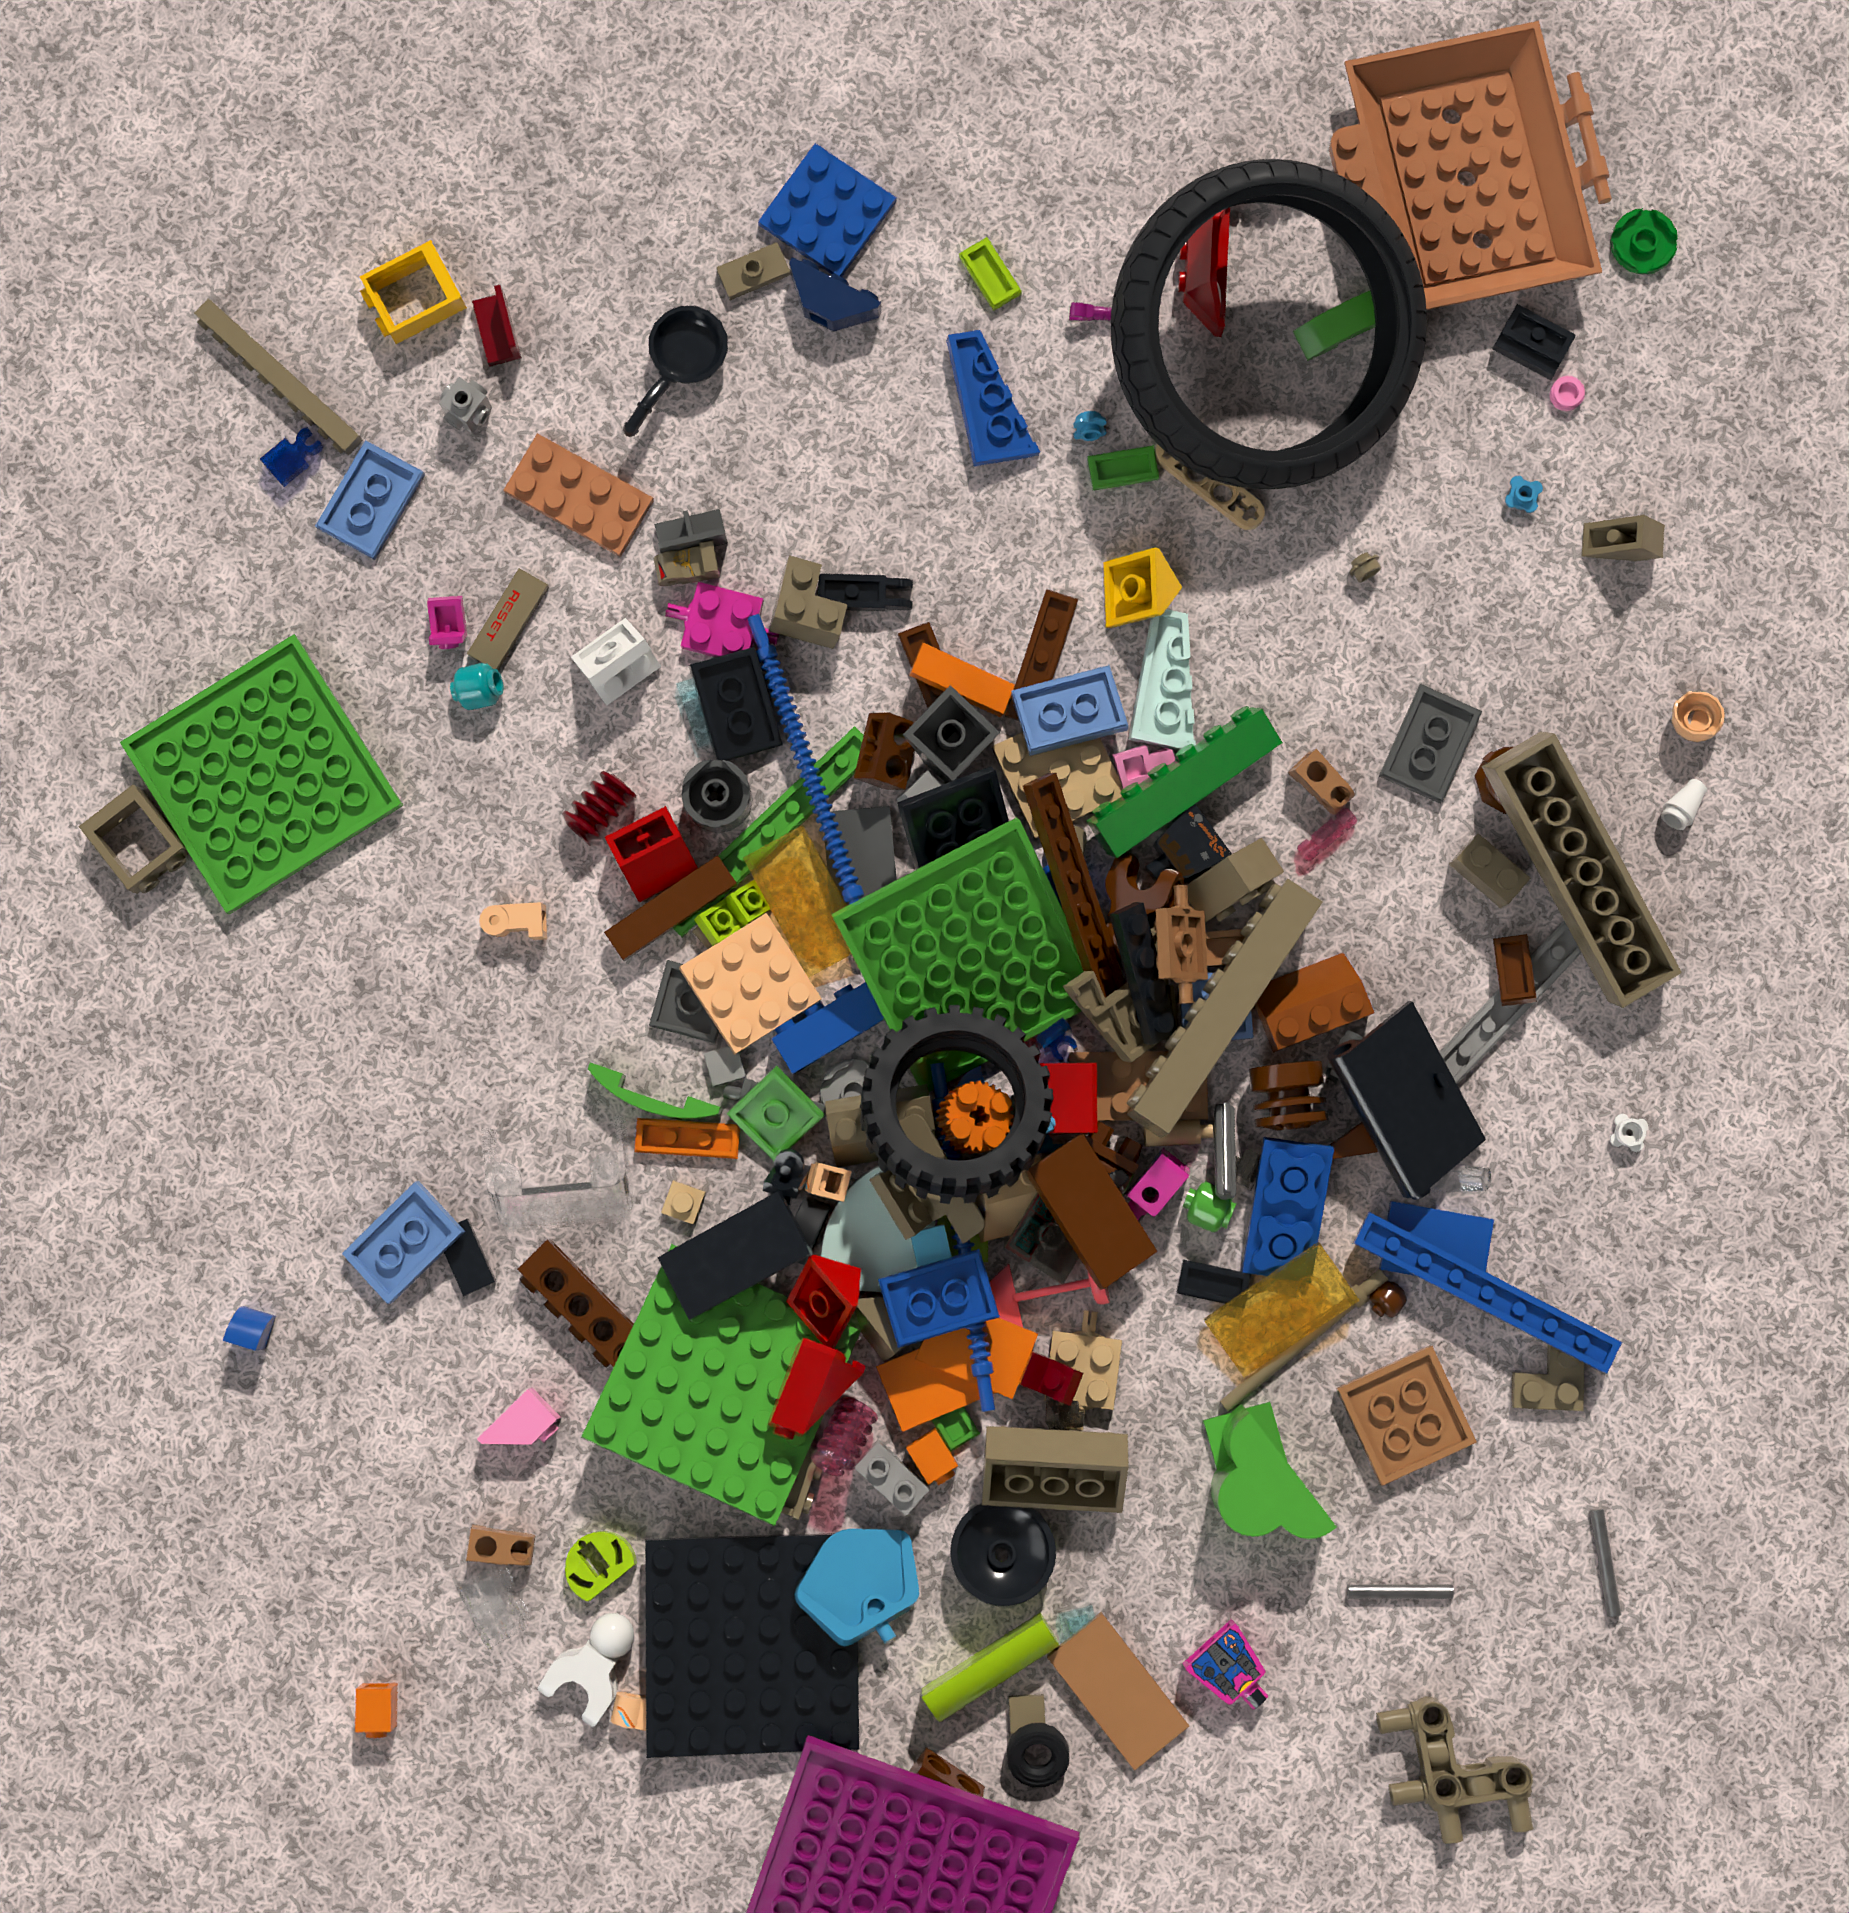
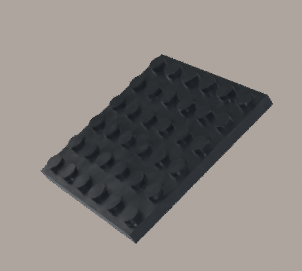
M834 1533L645 1539L647 1758L802 1752L808 1735L848 1750L859 1749L858 1641L849 1646L839 1645L795 1600L796 1588L821 1546Z

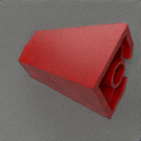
M803 1337L796 1345L767 1425L775 1427L773 1433L789 1440H793L795 1435L801 1437L864 1373L866 1366L854 1360L852 1365L845 1362L846 1357L844 1353Z

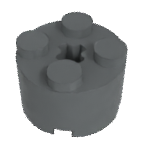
M702 761L690 769L682 785V802L691 820L706 831L713 833L731 831L741 825L750 813L753 802L750 785L743 771L730 761ZM715 790L717 793H721L723 791L724 799L720 802L717 800L711 802V792Z

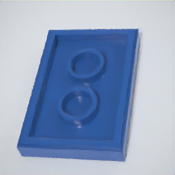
M1390 1201L1387 1216L1388 1222L1486 1272L1494 1219ZM1382 1258L1380 1260V1270L1413 1275Z
M980 1249L878 1279L898 1348L999 1317Z

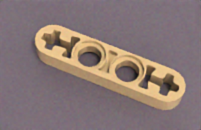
M1157 444L1155 449L1156 462L1238 527L1244 530H1252L1261 524L1265 516V509L1263 504L1242 487L1223 484L1207 477L1198 482L1191 480L1187 475L1188 468L1183 465L1182 470H1178L1176 467L1179 466L1180 462L1172 456L1168 460L1163 457L1165 451ZM1220 485L1226 486L1231 490L1232 498L1229 501L1220 502L1214 497L1213 490ZM1238 495L1243 498L1239 505L1247 510L1251 506L1256 509L1254 514L1257 518L1256 520L1253 518H1249L1247 521L1242 518L1244 512L1238 506H1236L1234 512L1229 509L1234 505Z

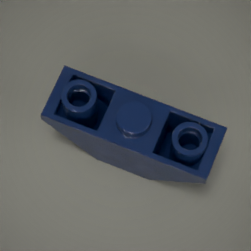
M793 257L789 262L790 273L805 318L835 332L880 317L882 313L881 301L871 291L866 289L859 291L849 286L848 281L836 274L829 276L819 271V267L807 259L799 261Z

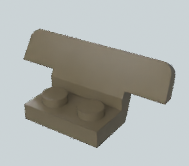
M911 1114L899 1120L904 1133L914 1145L933 1156L949 1160L921 1115ZM890 1170L886 1173L880 1171L869 1179L905 1240L915 1236L930 1223L944 1215L947 1216L963 1244L984 1228L985 1219L975 1202L964 1204L963 1197H952L950 1204L940 1203V1196L930 1193L927 1194L926 1200L917 1197L916 1188L907 1184L902 1189L895 1184L896 1176Z

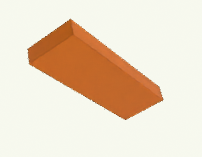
M924 642L919 648L909 676L941 691H945L951 685L970 704L998 717L1004 714L1011 691L1015 684Z
M637 1118L634 1152L738 1159L740 1127L737 1124Z

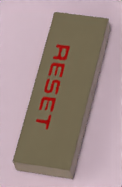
M518 568L468 650L467 655L480 663H487L493 669L499 671L547 592L548 584Z

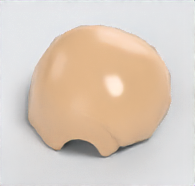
M1689 691L1675 701L1672 709V724L1677 734L1687 741L1702 742L1711 739L1721 730L1725 721L1724 709L1718 698L1707 692ZM1694 711L1691 723L1689 724L1688 716Z

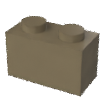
M1479 833L1472 837L1449 863L1451 867L1500 909L1508 905L1531 879Z

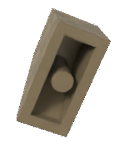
M1646 515L1584 523L1582 557L1626 561L1663 558L1665 525Z

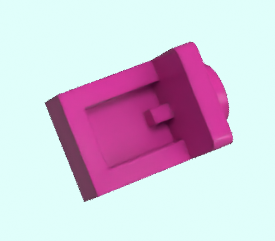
M463 596L428 598L427 607L431 630L429 645H439V649L459 647V643H463L467 637Z

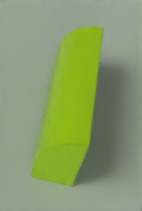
M1038 1613L922 1687V1699L939 1722H942L1059 1647L1060 1644L1042 1614Z

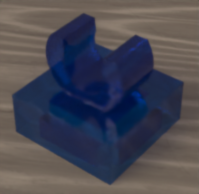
M1063 1017L1036 1037L1037 1045L1044 1054L1047 1055L1052 1051L1054 1059L1060 1063L1064 1061L1062 1055L1058 1052L1061 1045H1069L1074 1052L1078 1050L1076 1041L1071 1037L1073 1035L1072 1029Z

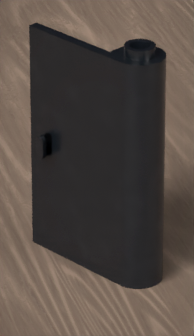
M1407 1001L1361 1040L1343 1042L1327 1054V1059L1404 1198L1418 1200L1428 1195L1431 1191L1430 1188L1486 1140L1413 1001Z

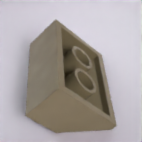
M927 1084L898 1089L896 1094L898 1120L911 1114H919L924 1118L936 1138ZM861 1095L825 1101L831 1146L837 1168L879 1160L875 1152L870 1154L866 1146V1133L861 1129Z

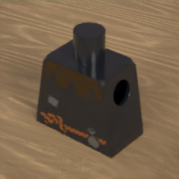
M1194 804L1154 842L1153 847L1160 856L1146 865L1145 868L1155 882L1160 873L1167 869L1181 872L1184 882L1208 871L1232 853L1197 805Z

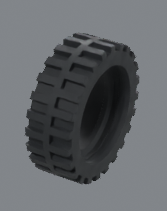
M949 1005L948 1012L945 1014H937L936 1008L933 1007L925 1009L924 1018L916 1021L913 1015L903 1020L902 1028L898 1032L891 1029L885 1035L884 1044L881 1048H875L871 1055L870 1065L865 1070L860 1102V1123L862 1131H865L867 1136L866 1146L870 1154L876 1153L879 1158L878 1167L883 1173L890 1170L896 1176L895 1184L902 1189L909 1184L917 1189L916 1196L925 1200L927 1194L930 1193L940 1196V1203L950 1204L952 1197H963L964 1204L974 1203L977 1195L986 1193L989 1199L998 1195L1000 1187L1005 1184L1011 1187L1018 1181L1020 1174L1024 1170L1028 1171L1034 1163L1051 1121L1052 1112L1050 1110L1053 1102V1089L1048 1088L1050 1078L1048 1067H1041L1039 1063L1041 1052L1036 1045L1028 1048L1024 1043L1026 1033L1019 1027L1014 1032L1008 1030L1005 1027L1006 1018L998 1014L994 1021L982 1017L984 1011L982 1008L973 1007L972 1014L960 1013V1005ZM940 1051H964L990 1061L1004 1073L1013 1089L1015 1117L1008 1135L998 1147L982 1157L956 1161L933 1156L921 1150L910 1141L898 1120L896 1094L904 1074L920 1058Z

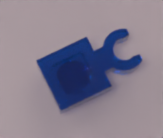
M308 427L301 429L297 433L296 441L292 445L284 438L260 458L261 462L283 487L287 486L309 467V464L304 460L305 457L317 455L324 448L319 440L310 446L305 445L306 439L313 434Z

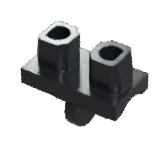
M793 1149L782 1150L776 1156L774 1166L764 1181L763 1191L769 1192L770 1195L781 1191L789 1208H791L792 1199H796L807 1181L811 1166L805 1165V1161L798 1151Z

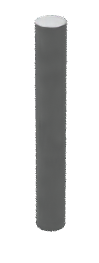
M1604 1509L1590 1510L1607 1617L1621 1616Z
M1347 1584V1598L1453 1599L1454 1588L1452 1584Z

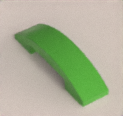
M1370 290L1329 309L1293 331L1307 361L1337 348L1340 343L1375 328L1374 306Z
M591 1062L589 1063L588 1070L602 1086L621 1100L644 1111L676 1119H704L719 1116L722 1113L723 1108L690 1096L687 1097L682 1109L622 1088L626 1075Z

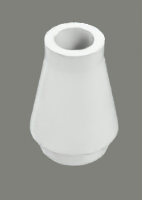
M1690 779L1686 786L1663 805V812L1661 813L1663 821L1677 830H1684L1686 826H1691L1702 799L1707 792V787L1699 780Z

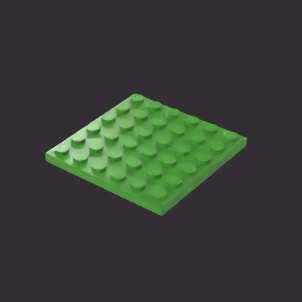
M295 634L120 742L224 911L229 915L404 806Z
M1017 817L831 914L889 1030L894 1029L898 1032L902 1028L903 1020L913 1015L916 1021L924 1018L925 1009L935 1007L937 1014H945L948 1012L949 1005H960V1013L972 1014L973 1007L984 1009L982 1017L994 1021L998 1014L1006 1018L1005 1027L1011 1032H1014L1019 1027L1026 1033L1024 1039L1026 1041L1081 1012V1009L1067 994L1063 986L1084 971L1062 907L1023 825ZM940 1051L920 1058L909 1069L917 1085L927 1084L928 1091L930 1092L934 1090L931 1064L944 1063L946 1081L949 1082L988 1060L964 1051Z
M671 1244L669 1251L677 1246ZM661 1266L581 1438L775 1526L824 1414L801 1437L795 1435L793 1440L774 1434L775 1427L767 1424L796 1345L803 1337L820 1344L822 1343L786 1302L788 1297L760 1284L752 1286L696 1318L689 1320ZM849 1325L846 1326L834 1348L845 1354L846 1363L861 1332Z

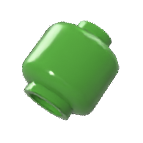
M1203 1182L1197 1190L1189 1189L1183 1207L1188 1209V1222L1215 1233L1221 1227L1227 1229L1237 1203L1232 1202V1199L1221 1200L1215 1194V1185Z

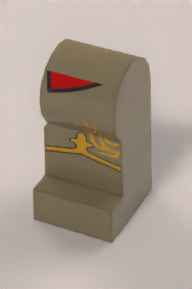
M713 541L699 543L700 546L668 551L654 557L658 585H683L720 578Z

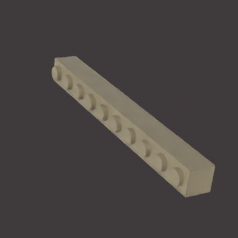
M209 298L194 312L199 319L197 323L205 331L210 329L213 332L212 337L218 343H226L229 346L227 350L235 358L240 356L244 360L242 364L250 372L254 369L258 373L257 378L263 384H271L274 387L272 391L280 399L285 397L289 401L287 405L295 413L299 410L304 415L302 419L308 425H316L319 428L317 432L325 440L330 438L334 442L332 446L340 454L345 452L349 456L363 441L362 438Z

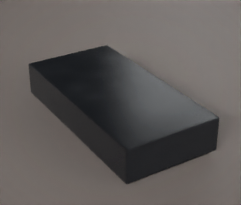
M469 1219L458 1222L465 1232L444 1252L463 1296H467L497 1282Z
M1183 1259L1176 1293L1245 1308L1251 1274Z

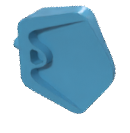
M845 1529L834 1533L821 1546L796 1588V1602L841 1646L852 1645L874 1631L878 1632L884 1644L896 1638V1635L889 1622L907 1613L919 1597V1584L910 1536L902 1530Z

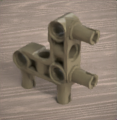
M1425 1696L1418 1701H1412L1410 1704H1407V1708L1376 1713L1377 1725L1381 1734L1411 1729L1415 1736L1421 1775L1418 1780L1388 1784L1393 1806L1421 1801L1431 1806L1433 1811L1437 1812L1442 1842L1445 1844L1463 1841L1458 1812L1461 1806L1501 1799L1507 1800L1513 1832L1533 1830L1528 1797L1531 1796L1533 1776L1531 1770L1519 1759L1513 1756H1494L1486 1758L1485 1762L1460 1765L1455 1759L1452 1742L1455 1733L1448 1709L1433 1697ZM1430 1707H1437L1439 1711L1437 1719L1432 1723H1425L1423 1720L1424 1712ZM1519 1767V1779L1516 1782L1507 1783V1772L1511 1768ZM1442 1779H1450V1790L1445 1794H1437V1783Z

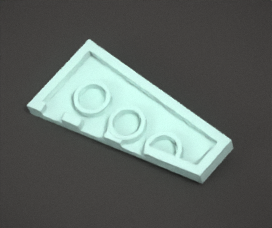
M1166 609L1162 615L1152 617L1150 620L1128 740L1177 751L1189 744L1196 745V740H1194L1193 736L1194 709H1192L1191 702L1192 676H1190L1189 658L1191 656L1188 614Z

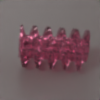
M840 1398L839 1403L834 1408V1414L831 1415L828 1421V1426L824 1429L823 1437L820 1438L817 1444L818 1449L814 1451L811 1457L813 1463L831 1476H843L844 1470H854L857 1465L854 1459L860 1458L862 1451L859 1447H865L868 1441L866 1436L870 1435L873 1430L871 1424L877 1422V1413L866 1404L854 1398Z

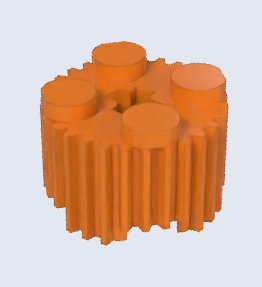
M972 1081L951 1090L949 1095L944 1097L945 1101L939 1103L941 1109L936 1111L939 1114V1117L936 1118V1121H939L938 1128H942L943 1130L940 1133L946 1136L944 1140H949V1145L951 1147L954 1146V1151L961 1150L962 1154L967 1152L968 1154L981 1153L996 1148L1005 1139L1006 1134L1009 1133V1127L1013 1124L1010 1119L1014 1118V1115L1010 1114L1013 1108L1011 1107L1012 1101L1008 1094L1001 1092L1000 1088L995 1089L994 1084L989 1086L988 1082L981 1083V1081ZM974 1111L979 1116V1123L974 1125L975 1119L970 1117V1113Z

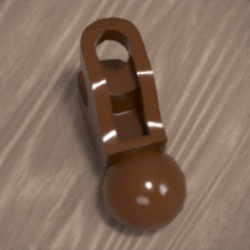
M1126 851L1114 859L1105 880L1106 892L1111 899L1109 914L1133 902H1143L1149 925L1151 926L1152 922L1156 920V909L1175 906L1173 886L1183 885L1184 878L1181 872L1167 869L1160 873L1152 887L1146 890H1139L1136 883L1140 866L1139 861L1132 853ZM1109 922L1106 926L1117 960L1122 962L1112 923Z

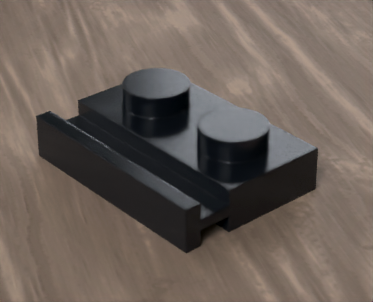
M1517 304L1492 350L1551 380L1576 335Z

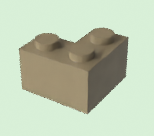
M789 555L783 569L769 632L834 649L841 634L847 604L815 595L822 564Z
M1260 838L1226 857L1188 884V901L1194 910L1204 911L1205 923L1215 917L1220 922L1236 912L1233 905L1237 902L1244 906L1256 897L1266 893L1275 884L1273 879L1281 875L1284 870L1263 838Z

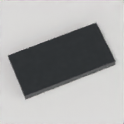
M777 1191L657 1258L688 1319L691 1320L813 1254L782 1192Z

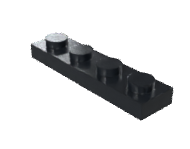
M1133 902L1109 915L1144 1044L1154 1045L1171 1036L1177 1030L1165 981L1164 979H1159V970L1156 965L1157 951L1144 903Z

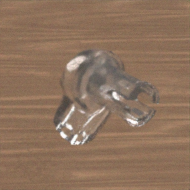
M1457 1164L1430 1188V1192L1450 1194L1486 1191L1491 1185L1490 1168Z

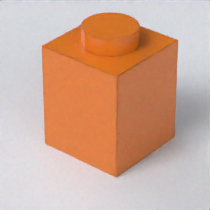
M936 1427L906 1446L907 1451L928 1485L936 1481L937 1485H940L956 1475L953 1469L958 1466V1463Z
M362 1683L356 1688L355 1732H366V1738H383L387 1736V1732H391L397 1727L398 1683Z

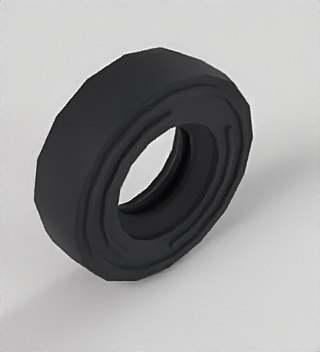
M1030 1723L1020 1727L1011 1736L1006 1748L1007 1765L1013 1777L1021 1784L1032 1788L1047 1787L1056 1783L1064 1776L1069 1765V1746L1064 1735L1055 1727L1045 1723ZM1042 1744L1048 1747L1052 1753L1050 1760L1042 1766L1030 1765L1024 1757L1026 1750L1030 1746Z

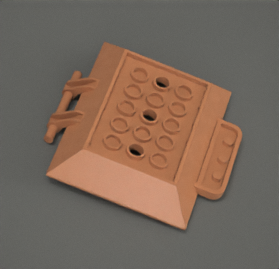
M1539 21L1344 61L1359 124L1342 127L1333 134L1329 143V153L1334 173L1343 176L1367 192L1395 221L1407 240L1418 265L1426 298V310L1602 273L1582 190L1594 185L1598 203L1605 204L1610 202L1612 197L1607 181L1610 175L1605 156L1600 154L1591 118L1594 112L1589 93L1584 91L1580 72H1574L1567 76L1571 98L1560 105ZM1445 110H1454L1459 114L1460 121L1456 124H1449L1444 121L1442 113ZM1576 123L1579 124L1587 161L1579 167L1575 165L1566 130L1567 127ZM1463 171L1470 172L1475 177V184L1472 186L1462 185L1458 181V174ZM1476 234L1487 235L1491 241L1490 247L1486 249L1478 248L1473 242V237Z

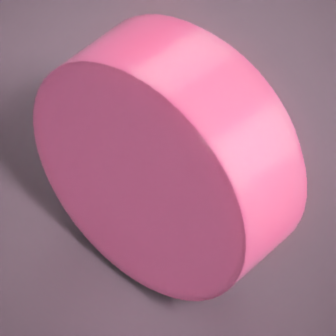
M1563 376L1552 385L1549 394L1550 400L1559 410H1574L1584 399V386L1575 377Z

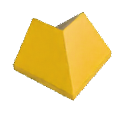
M1154 547L1103 562L1106 628H1114L1162 615L1182 589L1181 584L1159 548Z

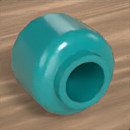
M487 663L459 668L454 675V681L450 684L452 698L456 702L459 701L466 710H475L495 705L504 690L501 674Z

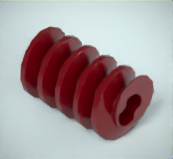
M605 771L599 774L604 784L596 781L590 783L594 794L587 791L581 793L585 804L575 800L571 803L575 814L566 810L562 813L570 829L589 846H591V843L587 838L588 834L597 838L600 836L596 825L599 824L608 828L610 824L606 815L609 814L616 818L619 816L615 805L618 804L627 808L629 805L624 796L627 794L634 798L637 797L622 780L614 774Z

